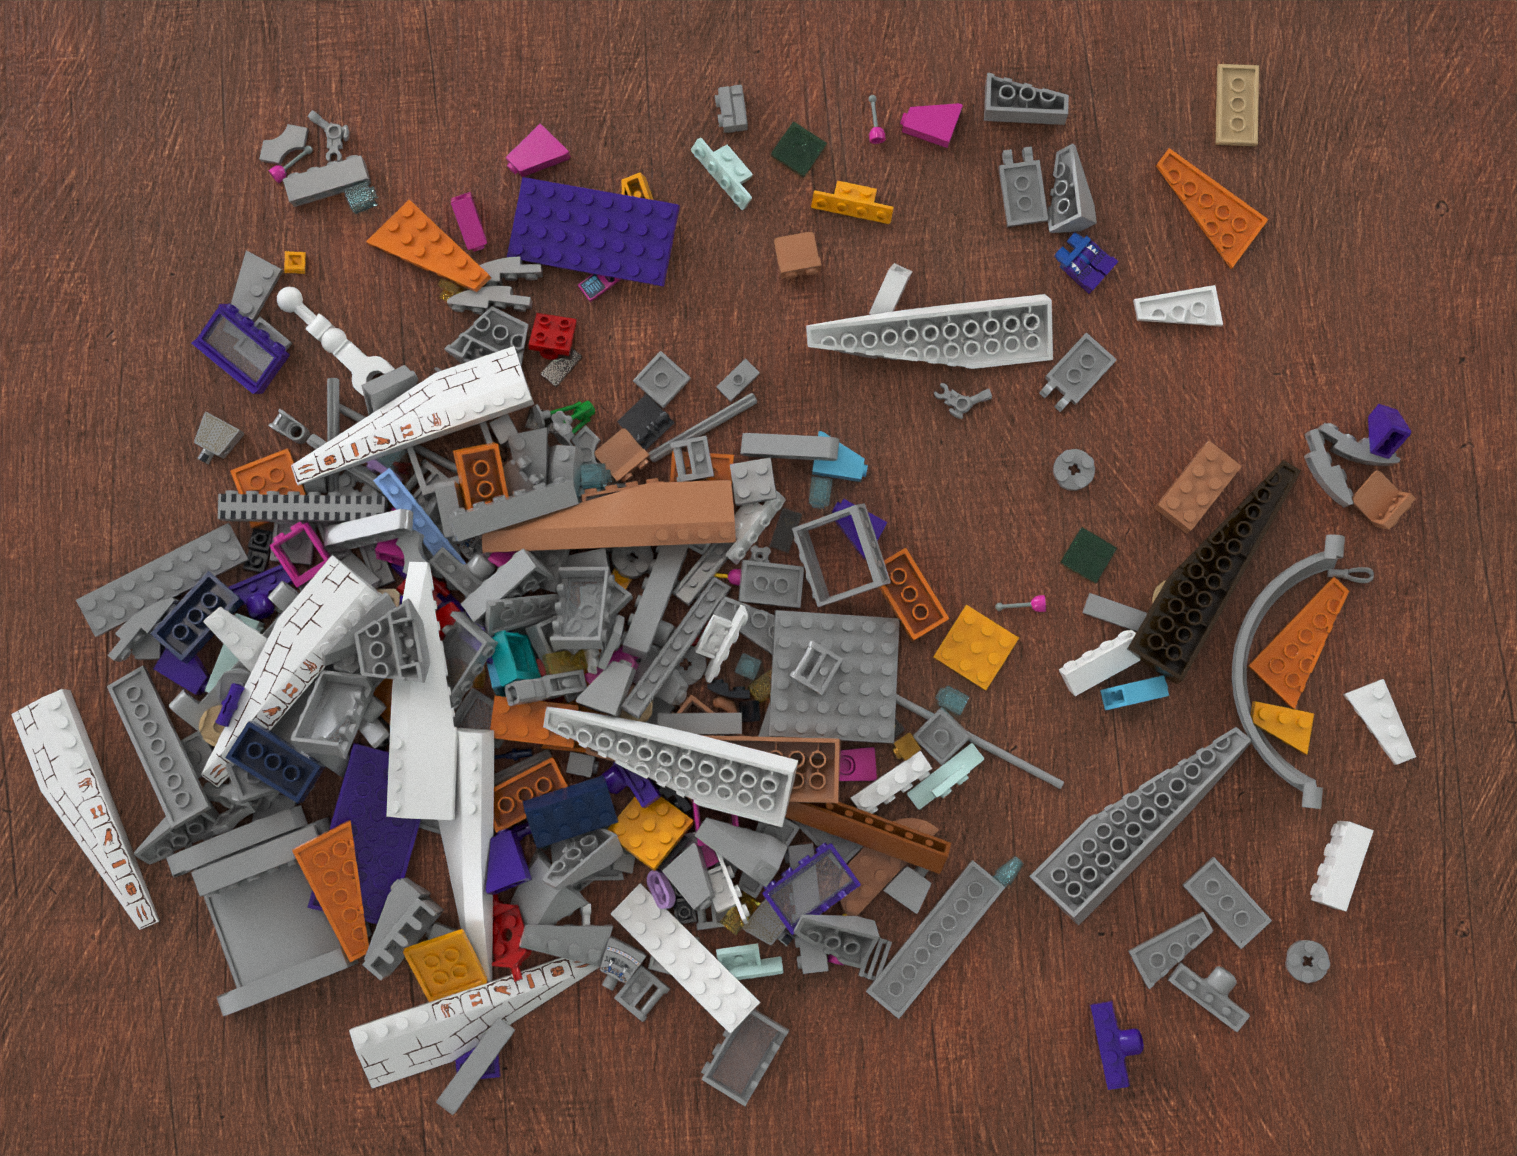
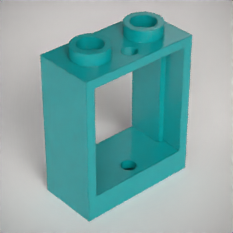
M505 630L494 634L492 639L497 641L498 644L494 648L495 652L492 658L501 687H505L515 681L541 678L527 635H521L517 632L509 633Z

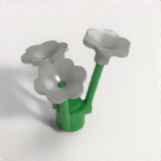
M579 401L573 405L552 411H541L538 404L532 407L534 419L539 429L545 427L544 419L551 418L553 428L557 431L554 433V436L561 445L573 446L570 440L575 436L574 434L591 421L590 417L595 415V408L590 401L583 403ZM575 409L574 414L571 416H566L563 413L565 411ZM577 418L581 422L572 430L570 424Z

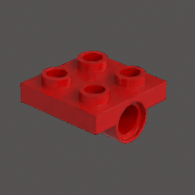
M536 313L528 344L529 350L540 351V355L548 360L556 359L558 354L569 356L577 319Z

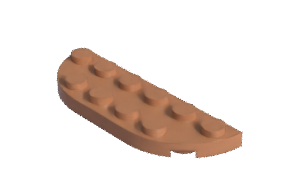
M903 818L893 821L934 836L939 831L934 825L921 819ZM864 846L847 864L861 884V886L840 900L847 916H857L908 862ZM845 871L841 875L839 889L851 881Z

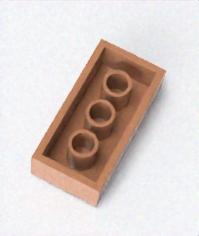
M1208 441L1190 461L1154 509L1187 534L1195 527L1242 466L1212 442Z

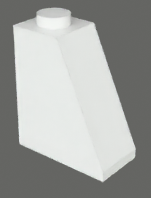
M894 263L887 272L869 314L894 312L912 271Z

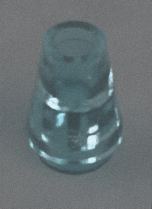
M1014 856L999 867L993 877L1006 888L1013 883L1024 864L1019 858Z

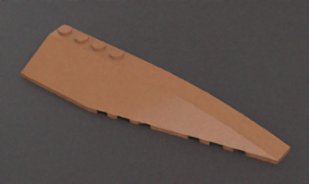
M731 480L647 483L581 502L574 506L482 534V553L520 551L522 549L534 551L736 542Z
M701 735L798 760L789 802L838 803L841 739ZM589 747L586 748V754L615 762V760L607 756L604 758L598 755L597 751Z

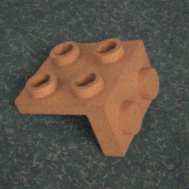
M813 232L778 237L774 240L781 278L792 279L798 277V275H814L821 271V260L818 257Z
M621 429L594 452L595 457L618 484L629 481L633 477V473L638 469L642 470L649 464L648 460H650V455L635 441L626 429Z
M1374 471L1352 496L1354 505L1375 527L1387 530L1397 524L1400 516L1410 509L1411 504L1416 499L1411 493L1399 491L1380 471Z

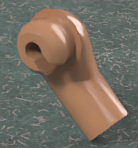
M725 696L714 698L713 706L716 709L721 708L727 711V713H737L733 700Z

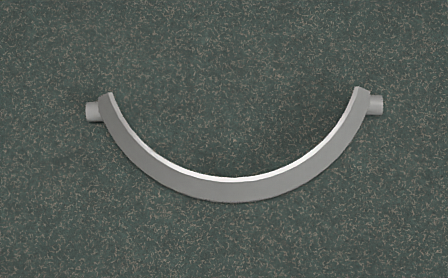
M1326 535L1325 550L1293 564L1265 587L1255 599L1243 620L1235 643L1232 660L1233 695L1243 728L1263 760L1279 776L1303 792L1302 807L1321 809L1323 788L1317 787L1315 779L1303 774L1284 760L1266 739L1262 730L1254 725L1250 716L1251 703L1247 687V662L1254 634L1266 612L1281 595L1298 582L1314 574L1335 568L1337 560L1343 558L1345 536Z

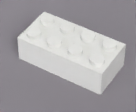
M1337 821V824L1333 825L1331 829V842L1326 845L1324 855L1326 856L1324 863L1320 864L1317 871L1319 878L1317 883H1314L1311 888L1310 895H1312V901L1334 909L1347 911L1374 830L1348 821Z

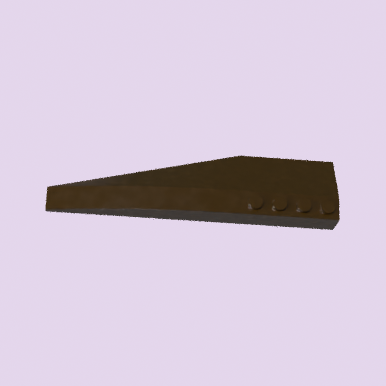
M1283 460L1167 578L1127 650L1173 683L1178 684L1184 680L1301 470Z

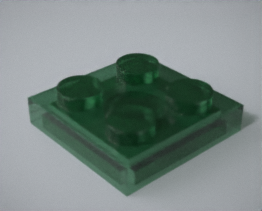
M793 121L772 151L771 157L805 178L826 148L827 143Z
M1081 527L1060 563L1096 584L1117 547Z

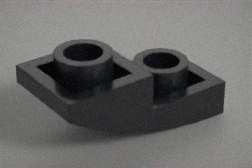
M258 528L253 529L248 544L249 552L247 557L249 560L244 564V571L256 574L266 571L271 554L269 545L272 544L273 532Z
M724 679L712 680V684H707V688L710 691L719 695L735 699H750V690H745V686L733 687V691H729V684L724 683Z
M660 785L656 786L662 797L665 795L668 799L675 795L676 799L673 801L679 810L683 809L684 812H687L693 808L685 796L682 797L676 794L677 791L667 786L665 788Z
M670 882L676 896L673 905L675 918L682 925L696 923V910L690 906L677 888Z

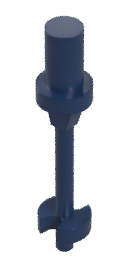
M513 748L512 751L506 754L494 755V759L506 758L517 761L519 758L533 756L532 748L521 750Z

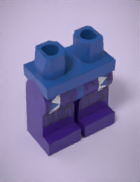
M1074 232L1067 240V243L1074 248L1072 253H1069L1062 246L1054 257L1061 263L1059 268L1065 271L1081 288L1090 294L1118 263V260L1106 254L1088 236L1083 238Z

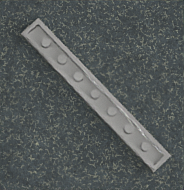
M716 577L712 578L621 705L622 710L639 720L708 623L722 599L728 595L731 590L729 585Z

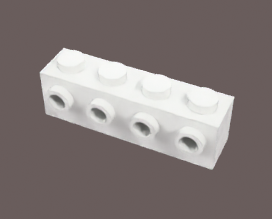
M1133 630L1123 631L1117 638L1103 642L1099 648L1085 652L1081 658L1065 663L1059 671L1069 691L1074 696H1077L1140 661L1138 657L1127 650L1136 633Z
M919 751L850 797L857 809L873 814L878 810L877 805L882 802L886 805L896 798L894 796L895 793L900 790L904 793L913 787L911 782L917 778L922 781L930 775L929 770L932 767L922 752Z

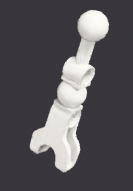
M285 287L279 291L277 303L280 309L285 312H295L308 324L306 330L321 342L327 352L333 353L352 372L353 387L364 396L361 385L371 381L374 375L377 373L386 374L395 370L382 357H367L347 339L341 329L335 328L320 313L316 316L303 304V297L298 289L295 287Z

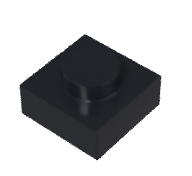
M759 700L739 702V713H742V723L760 721Z

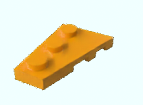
M1252 701L1250 716L1255 726L1277 737L1283 743L1297 749L1300 753L1307 755L1314 713Z

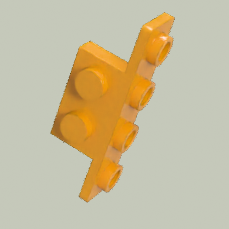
M837 181L834 194L815 190L811 207L814 209L886 224L891 223L894 209L892 206L874 203L877 189Z

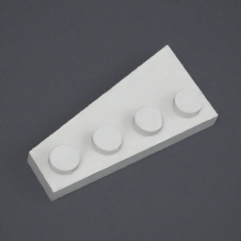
M1215 285L1143 297L1133 301L1137 321L1207 326L1223 325Z
M222 607L217 608L203 622L243 665L252 672L268 638L260 634L256 629L243 623L242 620Z
M1384 679L1343 694L1352 704L1358 716L1366 723L1369 731L1377 738L1378 743L1394 765L1416 757Z

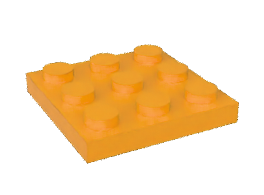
M965 605L933 658L986 691L1019 637L970 606Z
M634 797L617 817L618 823L611 824L607 830L618 836L621 847L655 871L691 828L694 820L662 797L647 808H642L637 798Z
M463 929L404 948L403 954L429 1002L488 983L485 971Z

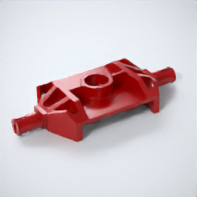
M495 894L493 895V955L495 962H492V966L509 967L512 971L514 982L523 979L519 967L531 955L532 950L519 946L525 927L519 906L517 904L503 903V901H499L498 895ZM508 929L512 932V938L510 941L506 938V932Z

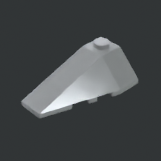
M602 827L572 837L570 845L564 847L561 851V858L552 864L542 878V881L555 890H559L610 866L624 854L618 836Z

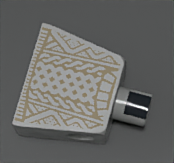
M205 412L194 440L195 444L203 448L197 459L209 465L214 454L223 459L226 458L245 433Z
M766 898L749 917V923L742 926L743 930L769 945H772L778 939L787 947L794 938L785 929L786 926Z

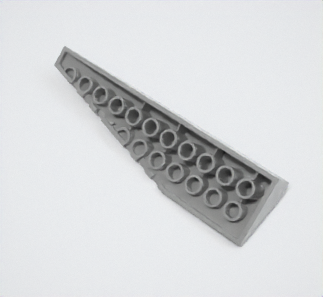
M1235 727L1214 740L1206 748L1202 747L1196 751V754L1181 760L1175 767L1170 770L1168 768L1142 784L1136 791L1124 795L1123 799L1115 804L1108 805L1102 812L1090 816L1030 875V878L1079 926L1194 809L1245 751L1252 740Z

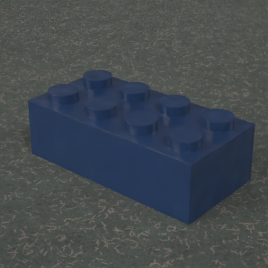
M208 571L150 634L179 660L188 664L215 635L203 621L219 607L234 614L244 601L214 574Z
M255 721L247 722L225 757L296 803L304 802L326 767L303 751L297 752L292 744Z
M604 775L522 801L537 849L618 823Z

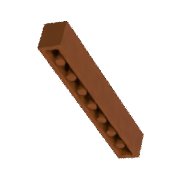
M789 802L785 816L791 820L938 874L941 873L951 846L950 842L841 802Z

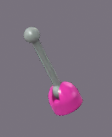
M875 95L869 96L874 128L869 133V140L872 144L883 143L886 137L884 130L878 127L875 106L877 98Z
M306 146L302 153L284 167L276 165L268 170L277 183L282 182L286 178V170L306 154H311L313 151L312 147Z
M1045 595L1036 596L1029 603H997L995 608L1001 611L1005 608L1032 607L1037 612H1046Z

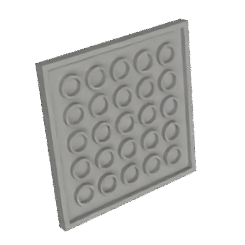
M776 610L768 736L841 739V741L893 744L899 618ZM810 640L843 658L822 696L789 677L790 673L795 671L808 649L807 644ZM818 652L814 653L802 676L805 678L809 676L821 654Z

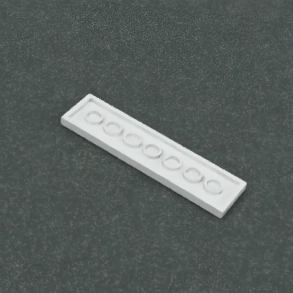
M639 884L611 913L730 1034L761 1003L667 909H660L656 905L652 894L642 884Z

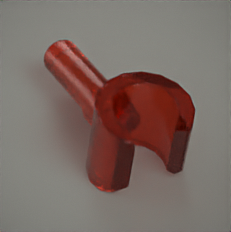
M396 461L393 463V466L398 468L400 474H411L408 472L407 467L412 466V463H399Z

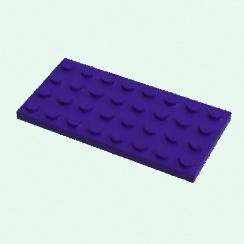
M522 177L507 258L521 257V260L525 262L664 287L680 205Z
M353 743L329 830L351 820L365 922L378 924L387 897L392 891L390 887L397 879L405 878L421 819L387 817L389 752ZM312 890L307 908L323 911Z

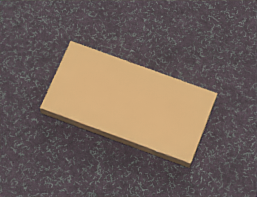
M1218 64L1216 145H1258L1259 65Z

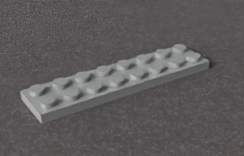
M227 523L82 596L76 602L95 637H99L126 623L144 608L161 600L175 598L191 590L208 571L218 576L249 559L230 523Z
M142 665L108 685L109 693L171 828L177 829L211 809L212 807L147 668Z
M971 860L885 966L879 976L868 987L866 992L899 1019L1005 887Z

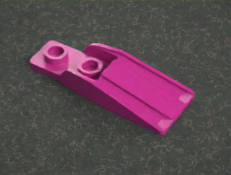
M875 748L841 750L839 781H875L877 779Z

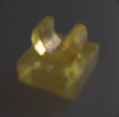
M440 279L437 285L444 289L439 298L446 302L453 294H459L464 290V288L446 279Z

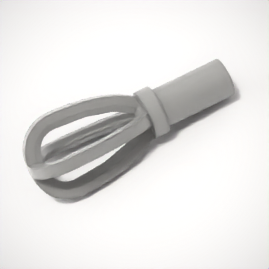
M1368 567L1344 570L1328 569L1327 577L1343 578L1358 583H1369L1374 578V572ZM1367 572L1370 574V577L1367 579L1350 576L1349 573Z

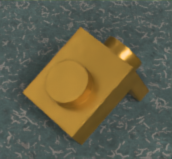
M911 733L894 742L895 748L892 749L898 759L902 758L903 761L908 760L921 750Z

